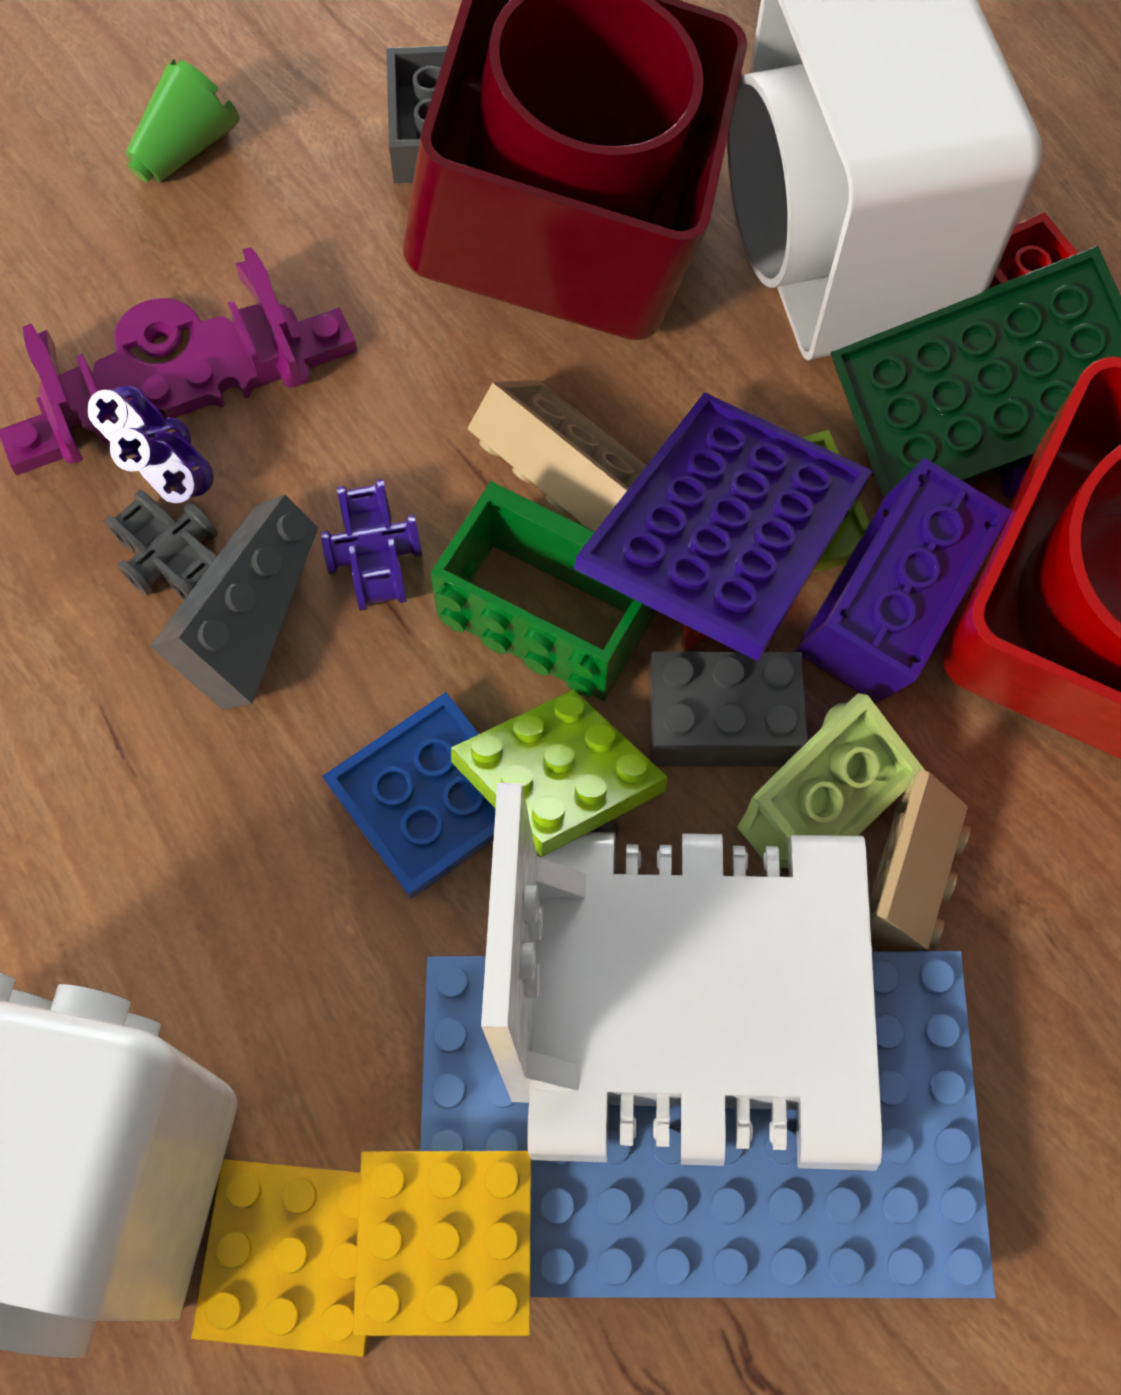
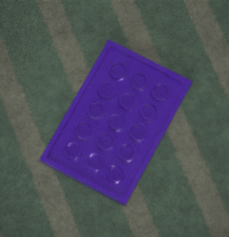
M704 392L577 554L574 569L759 661L867 485L872 470Z

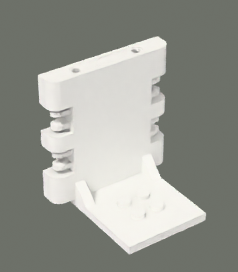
M497 783L481 1027L511 1101L529 1103L528 1153L531 1160L608 1162L609 1105H620V1145L633 1146V1140L636 1138L637 1120L634 1117V1106H657L653 1129V1138L656 1140V1146L669 1147L670 1107H681V1165L724 1166L726 1140L725 1108H735L736 1149H750V1142L753 1138L750 1109H771L769 1140L772 1143L773 1150H786V1110H796L798 1168L876 1171L881 1164L882 1123L867 859L864 836L790 835L788 842L789 877H780L779 848L777 846H766V851L763 853L765 877L746 876L748 853L745 851V846H733L732 876H723L722 834L682 833V875H671L672 845H660V849L657 851L659 875H639V869L641 868L639 844H627L626 874H615V832H588L543 857L537 856L522 783Z

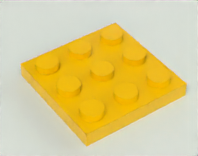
M361 1151L353 1336L531 1335L532 1160L528 1151Z
M223 1159L191 1339L366 1356L368 1336H353L360 1173Z

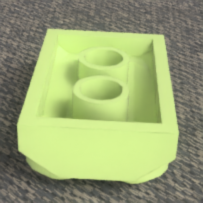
M858 693L849 702L838 703L828 711L822 728L752 797L737 829L762 860L766 846H777L779 848L780 869L788 868V842L790 835L858 836L906 790L918 770L925 769L870 697Z

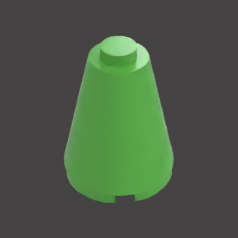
M171 59L165 67L125 152L130 160L127 164L128 168L145 183H148L151 179L160 183L232 130L240 121L236 108L230 100L223 106L215 95L219 88L202 72L183 60H179L176 64L175 59Z

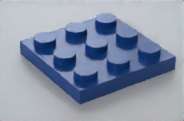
M447 692L322 776L326 785L410 900L494 841L496 809L451 762V747L479 733Z

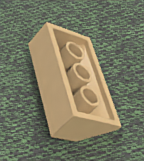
M540 380L493 382L467 428L480 439L479 444L484 450L492 455L502 457L512 465V471L518 478L527 483L535 484L546 493V500L552 506L561 511L569 512L581 522L580 525L594 532L647 466Z

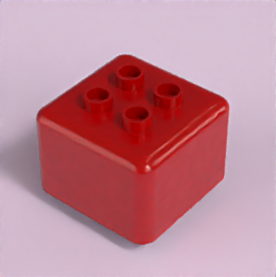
M1108 357L1092 363L1084 370L1039 443L1010 504L1009 510H1011V513L990 548L945 643L942 658L946 673L958 686L1121 759V357Z

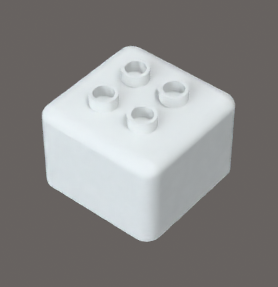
M761 0L750 72L749 74L741 75L727 138L729 179L738 229L749 262L755 274L765 286L769 288L777 287L802 356L806 360L831 356L830 352L989 289L1040 169L1043 146L1038 129L978 0Z
M0 973V1350L49 1357L83 1358L87 1356L97 1321L180 1320L236 1115L237 1098L227 1083L159 1038L161 1029L159 1022L128 1013L131 1005L130 1001L86 987L59 984L52 1002L37 995L14 990L13 987L16 980Z

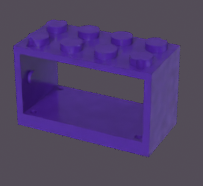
M924 457L884 497L794 652H802V658L857 692L868 695L875 703L915 682L1010 515L1011 510ZM883 511L888 513L887 517L883 515ZM908 658H913L915 662L910 664Z

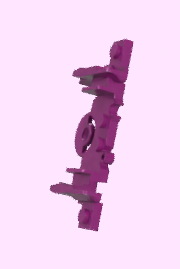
M251 247L242 249L245 261L235 264L240 280L253 295L257 303L256 305L238 309L234 300L227 302L233 319L232 322L224 316L201 321L197 313L190 306L175 299L155 298L138 303L124 313L115 327L113 340L116 352L95 361L93 372H91L84 355L80 354L76 356L79 366L60 374L56 359V347L48 330L37 333L32 323L24 326L25 347L41 379L40 397L36 398L42 414L0 429V438L10 466L16 475L64 459L69 464L83 461V457L71 426L81 423L83 428L96 432L104 444L110 442L93 425L88 414V402L92 395L98 391L114 390L117 387L127 385L136 387L143 392L164 418H176L211 404L224 407L225 403L222 394L228 388L235 387L241 389L244 398L247 399L253 389L280 379L289 388L304 384L310 380V373L306 363L312 368L356 352V341L340 307L298 322L292 307L287 308L286 305L278 303L272 290L269 275L256 252ZM190 329V340L186 349L170 361L163 363L145 362L137 358L130 350L139 346L141 351L149 356L162 357L169 355L179 347L182 340L181 331ZM158 337L168 338L167 341L161 344H153L154 340Z

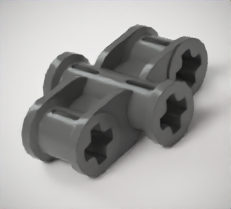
M139 490L134 494L135 501L116 517L108 516L103 520L115 538L135 554L129 561L121 560L117 567L124 577L144 596H148L152 592L151 586L162 578L185 600L217 557L208 548L204 547L201 542L206 538L213 539L218 535V532L205 514L192 503L183 507L184 514L174 521L148 494Z

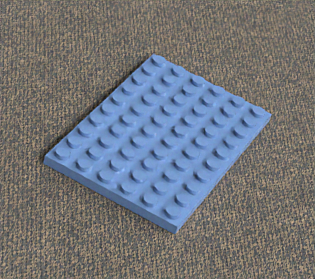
M961 951L872 952L882 1123L881 1164L876 1171L798 1168L796 1110H786V1150H773L772 1143L769 1140L771 1109H750V1121L753 1127L750 1149H736L735 1108H725L726 1140L724 1166L681 1165V1107H670L669 1147L656 1146V1140L653 1138L657 1106H634V1117L637 1120L636 1138L633 1140V1146L620 1145V1105H609L608 1162L532 1160L531 1298H995ZM486 956L427 957L420 1151H528L529 1103L511 1101L481 1027Z

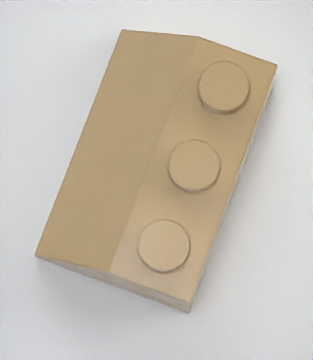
M922 769L918 770L897 802L869 895L871 946L887 952L928 951V948L932 950L937 948L944 928V920L937 918L942 900L946 902L950 900L958 877L957 872L951 871L955 853L959 855L963 853L971 830V826L963 824L968 806L933 774Z

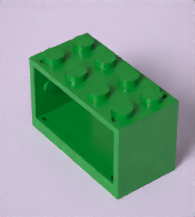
M490 481L430 572L437 616H439L444 625L460 633L466 630L481 638L483 644L492 651L499 654L509 652L522 659L524 664L535 673L547 676L550 673L565 681L567 686L571 690L574 689L578 694H582L586 698H590L593 695L602 701L606 700L657 611L574 569L577 554L594 534V531ZM492 547L625 612L604 650L470 583Z

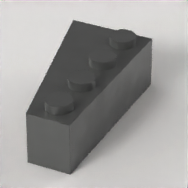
M285 494L254 506L150 645L222 710L253 703L318 527Z

